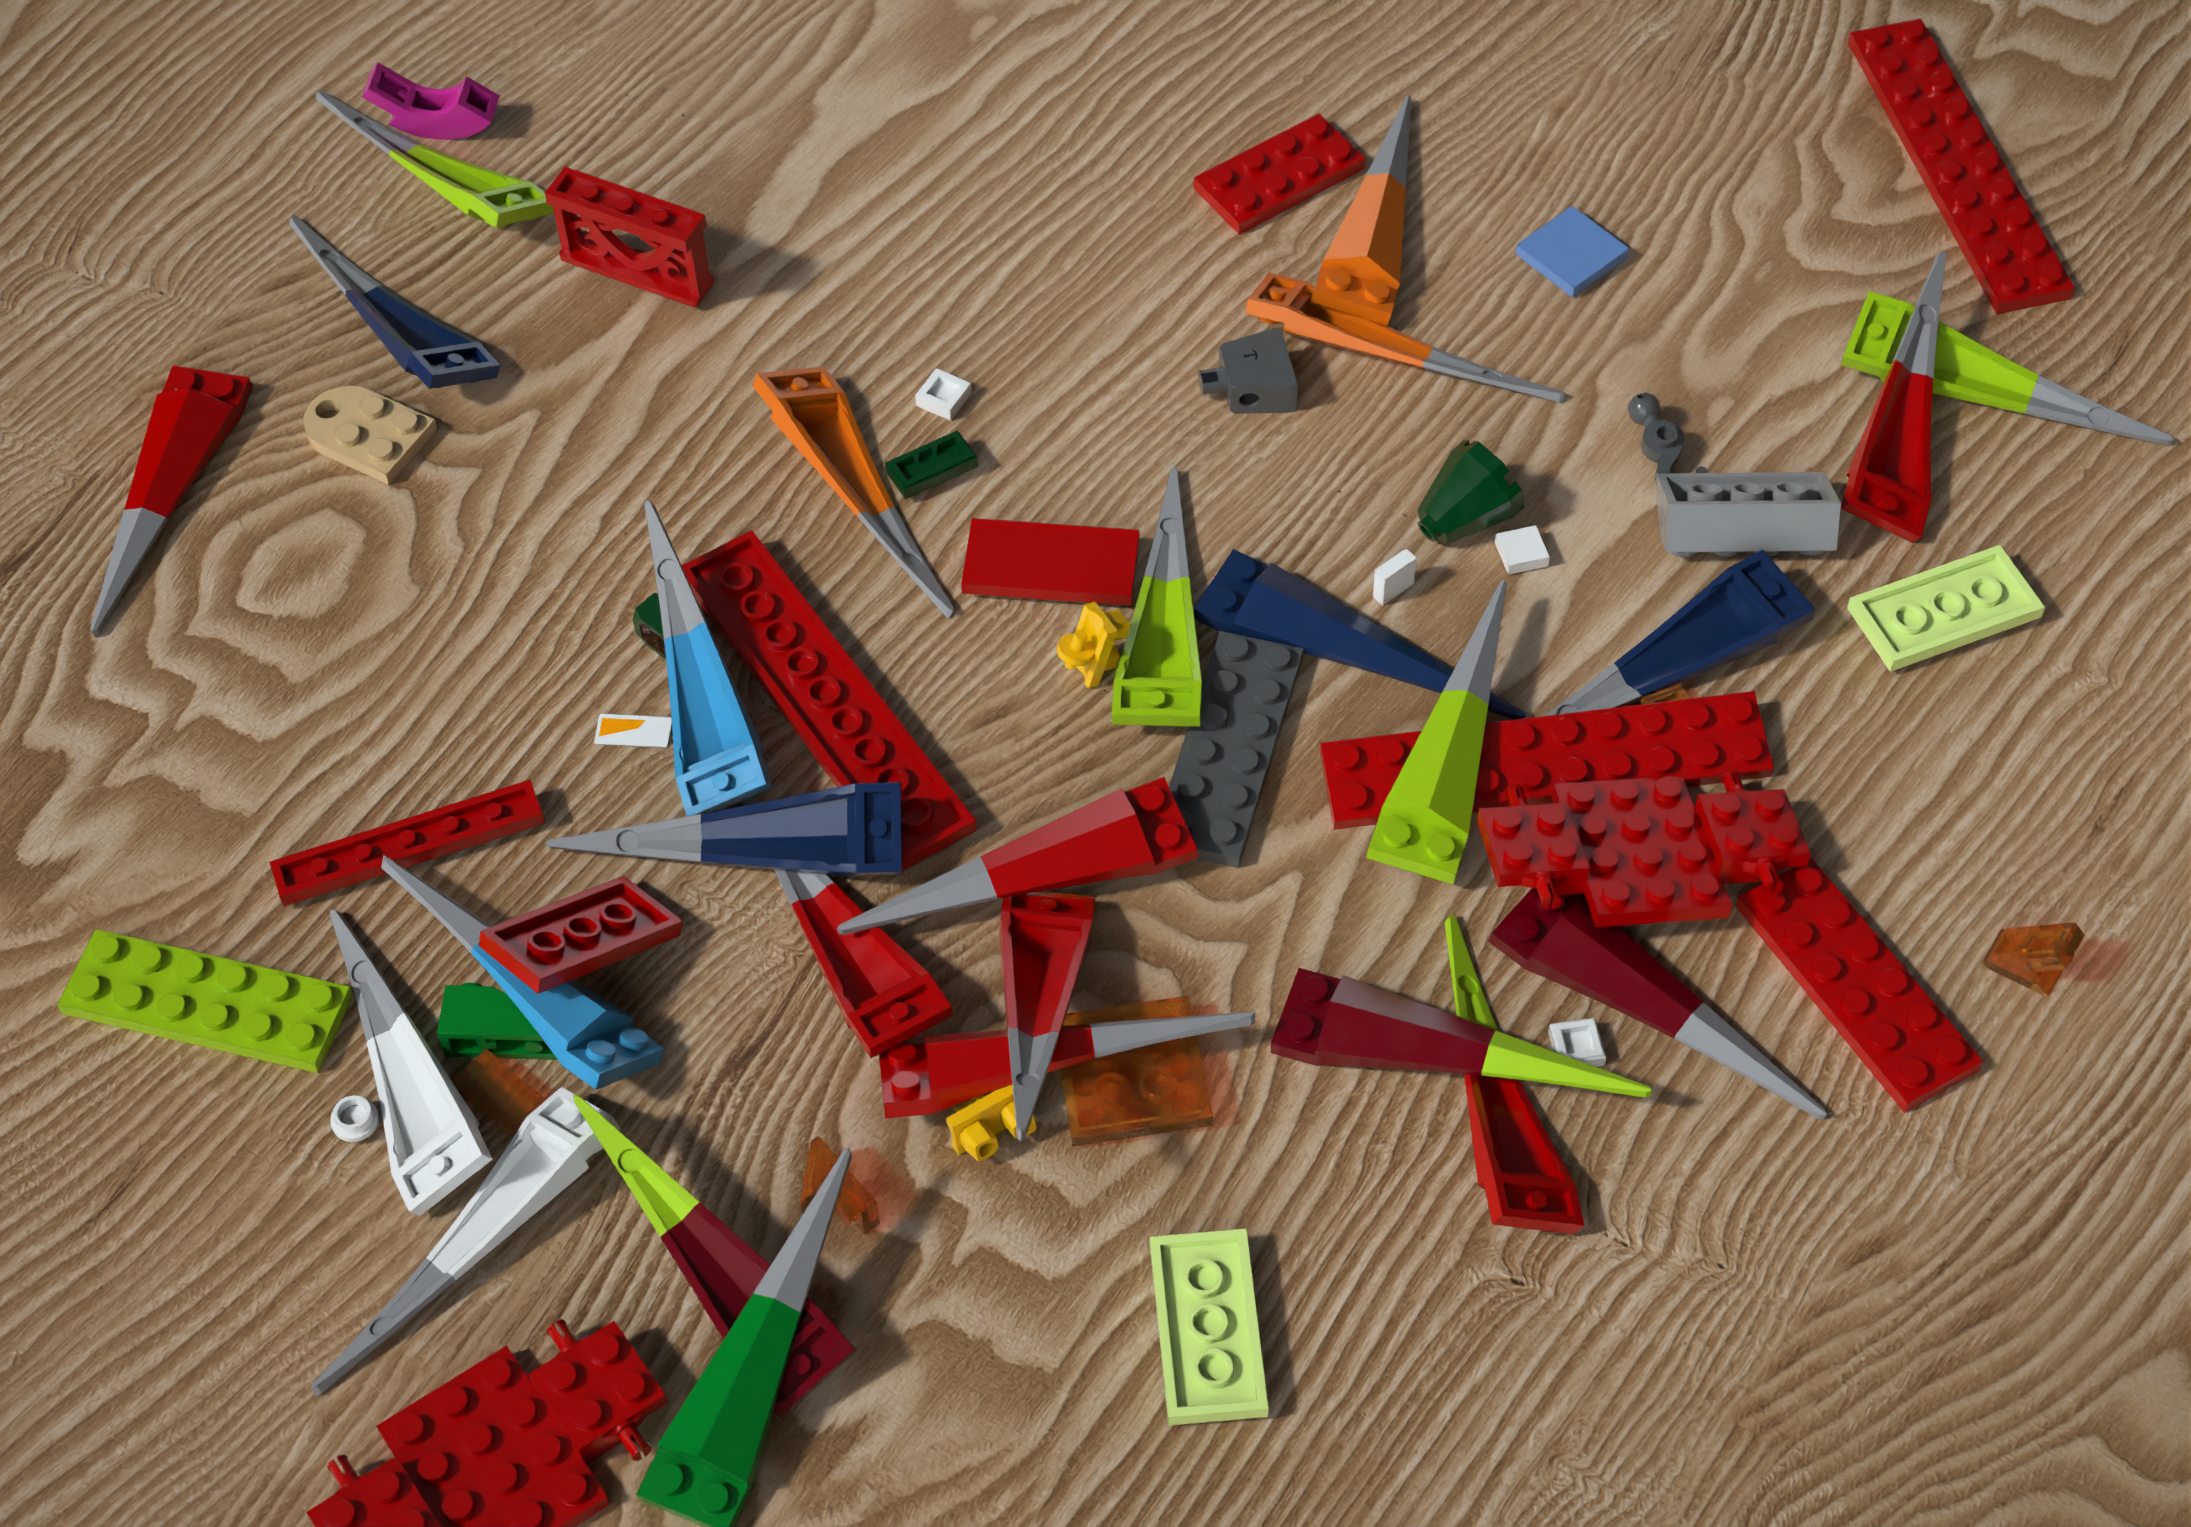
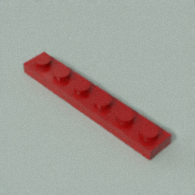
M529 779L269 861L279 897L284 907L387 874L381 867L384 855L406 868L542 825L545 822L531 780Z

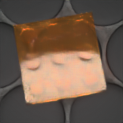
M1188 995L1067 1013L1063 1026L1193 1015ZM1197 1035L1142 1046L1059 1069L1072 1147L1213 1126V1113Z

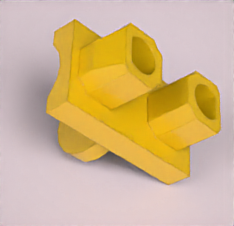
M1096 602L1084 604L1075 633L1062 636L1058 641L1056 652L1059 658L1065 662L1066 668L1071 670L1077 668L1082 672L1085 678L1084 684L1088 689L1100 685L1104 671L1117 667L1120 656L1114 642L1128 636L1131 627L1130 623L1118 609L1103 612Z
M1011 1084L969 1099L954 1107L956 1113L946 1118L952 1135L951 1145L957 1154L961 1155L967 1151L978 1162H982L994 1155L999 1148L996 1134L1007 1128L1013 1137L1017 1138L1013 1086ZM1034 1114L1026 1136L1036 1130Z

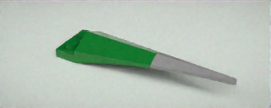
M849 1147L838 1158L657 1444L658 1451L636 1493L639 1501L702 1527L736 1526L753 1489L792 1345L823 1244L852 1159Z

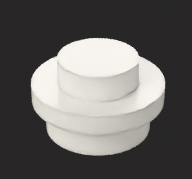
M352 1095L341 1099L335 1105L330 1123L338 1138L347 1142H358L368 1138L376 1130L379 1123V1114L375 1105L370 1100Z

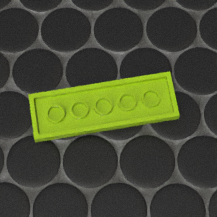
M95 929L57 1006L63 1015L319 1073L353 998V993L350 986Z

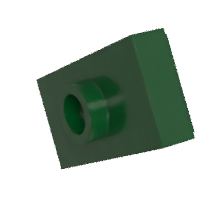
M958 430L885 462L886 473L904 499H908L978 467V457Z

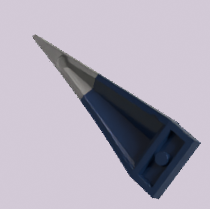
M291 215L289 223L291 228L405 372L418 376L429 389L497 378L500 364L479 341L429 316L382 286L337 252L297 216Z
M1761 550L1728 567L1645 639L1544 716L1624 707L1777 643L1779 637L1813 620L1816 609L1771 558Z
M900 782L854 783L699 815L549 839L545 844L552 849L850 877L903 875L902 785Z

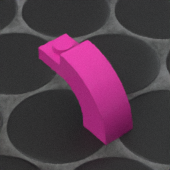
M379 62L372 68L362 94V98L392 114L389 123L392 127L418 137L440 140L461 139L481 132L492 123L500 97L497 93L467 76L461 83L451 88H427L410 81Z

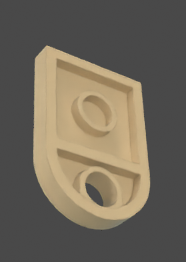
M341 386L323 392L308 405L303 417V425L308 441L317 452L388 485L392 483L438 430L435 419L360 386ZM327 411L339 412L336 416L332 418L320 417L323 413Z

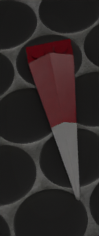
M1532 888L1492 931L1488 942L1524 969L1592 998L1674 1038L1741 1074L1817 1119H1824L1827 1113L1821 1105L1618 926L1595 927L1584 896L1579 899L1574 894L1559 895L1561 904L1555 909H1551L1549 905V909L1546 910L1541 905L1538 890Z

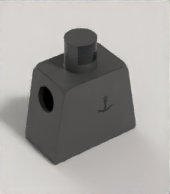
M1281 327L1223 343L1219 347V368L1198 371L1201 394L1207 395L1224 392L1229 411L1234 414L1297 412L1298 383Z

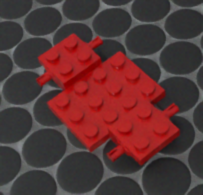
M1728 771L1722 775L1721 782L1726 793L1698 794L1695 807L1684 778L1668 776L1553 784L1551 792L1553 804L1541 805L1528 804L1524 788L1517 784L1515 789V785H1511L1505 790V796L1510 807L1479 808L1477 824L1498 887L1524 886L1535 888L1538 890L1541 905L1546 910L1549 909V905L1551 909H1555L1561 904L1559 895L1584 894L1595 927L1729 918L1732 903L1724 884L1760 882L1761 879L1765 893L1771 894V891H1773V894H1776L1784 887L1778 871L1783 868L1807 866L1811 855L1785 790L1747 791L1744 789L1740 774L1737 771H1733V774H1731V771Z
M560 1319L556 1321L558 1330L553 1323L547 1328V1334L552 1338L560 1352L555 1358L528 1374L530 1380L506 1345L376 1426L377 1430L394 1456L391 1460L368 1474L358 1476L346 1455L337 1456L341 1467L345 1471L344 1474L335 1460L332 1459L328 1463L327 1468L336 1479L340 1489L333 1496L306 1513L314 1527H576L610 1505L607 1495L587 1467V1464L620 1443H623L633 1461L642 1460L640 1451L646 1457L652 1448L647 1444L637 1428L647 1416L668 1403L666 1395L615 1321H612L592 1335L577 1340L566 1325L565 1320Z

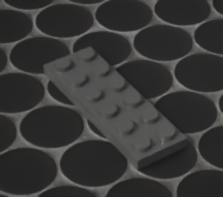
M1224 631L1219 632L1202 684L1200 727H1188L1169 785L1197 847L1199 858L1196 859L1239 868L1303 661V648Z

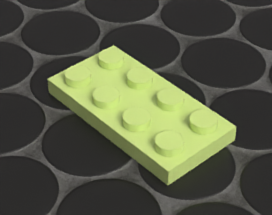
M2001 545L1853 596L1849 599L1847 609L1891 672L2042 617L2045 606Z
M1247 1229L1150 1237V1254L1168 1426L1268 1417L1269 1408Z

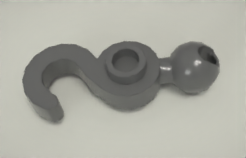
M1646 392L1637 394L1631 399L1628 411L1630 418L1635 423L1644 425L1646 428L1641 440V449L1649 460L1658 463L1655 473L1656 482L1657 474L1670 473L1676 465L1685 437L1677 424L1659 419L1661 412L1660 402L1654 395ZM1699 466L1695 473H1707V469Z

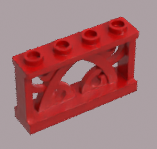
M566 166L545 191L546 202L548 205L553 206L562 248L559 252L561 261L691 307H698L714 285V277L709 271L703 234L704 229L707 227L705 214ZM581 227L588 228L589 232L582 230ZM620 229L637 235L655 249L645 252L628 246L612 231Z

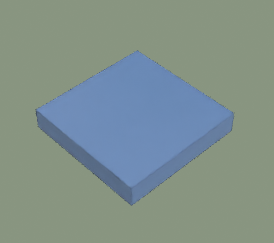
M1571 206L1516 245L1515 254L1573 298L1626 260L1629 248Z

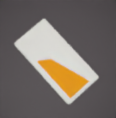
M600 714L594 743L666 748L668 746L672 718Z

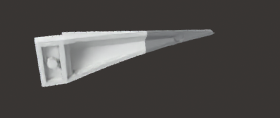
M331 909L330 917L352 985L374 1072L387 1141L391 1175L408 1211L421 1216L493 1158L478 1130L480 1124L342 913Z
M560 1087L525 1118L482 1185L426 1259L368 1326L312 1383L311 1389L316 1396L326 1391L589 1169L586 1160L594 1153L600 1151L603 1146L574 1103L573 1095L575 1094ZM587 1102L619 1131L621 1130L612 1115Z

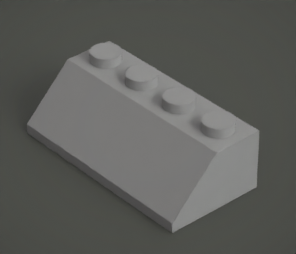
M1825 472L1661 473L1656 476L1659 534L1666 552H1671L1676 556L1689 557L1695 555L1696 552H1714L1720 556H1735L1739 552H1759L1763 550L1768 556H1776L1781 551H1798L1804 555L1815 556L1822 554L1824 551H1837L1841 502Z

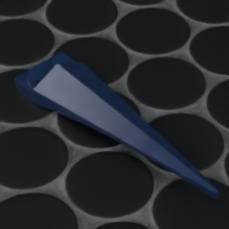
M1235 549L1232 550L1193 610L1195 620L1219 632L1224 631L1303 648L1304 654L1381 674L1442 694L1454 671L1274 563L1267 566ZM1490 692L1488 711L1512 720L1525 718L1526 714L1524 711Z

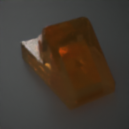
M2076 922L2003 928L1999 931L1982 962L1987 969L2041 995L2047 996L2054 988L2063 969H2067L2073 960L2074 954L2085 934Z
M819 1136L810 1143L801 1193L803 1214L838 1160V1157ZM848 1170L835 1211L847 1225L854 1222L865 1235L880 1224L877 1201Z

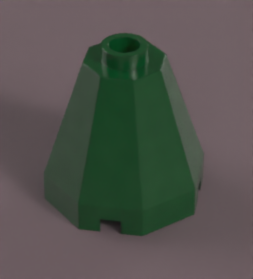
M1463 440L1450 452L1418 507L1417 511L1420 519L1418 527L1432 542L1438 540L1441 543H1451L1516 516L1525 508L1522 489L1516 481L1509 486L1504 476L1510 471L1479 441H1473L1470 444L1469 440Z

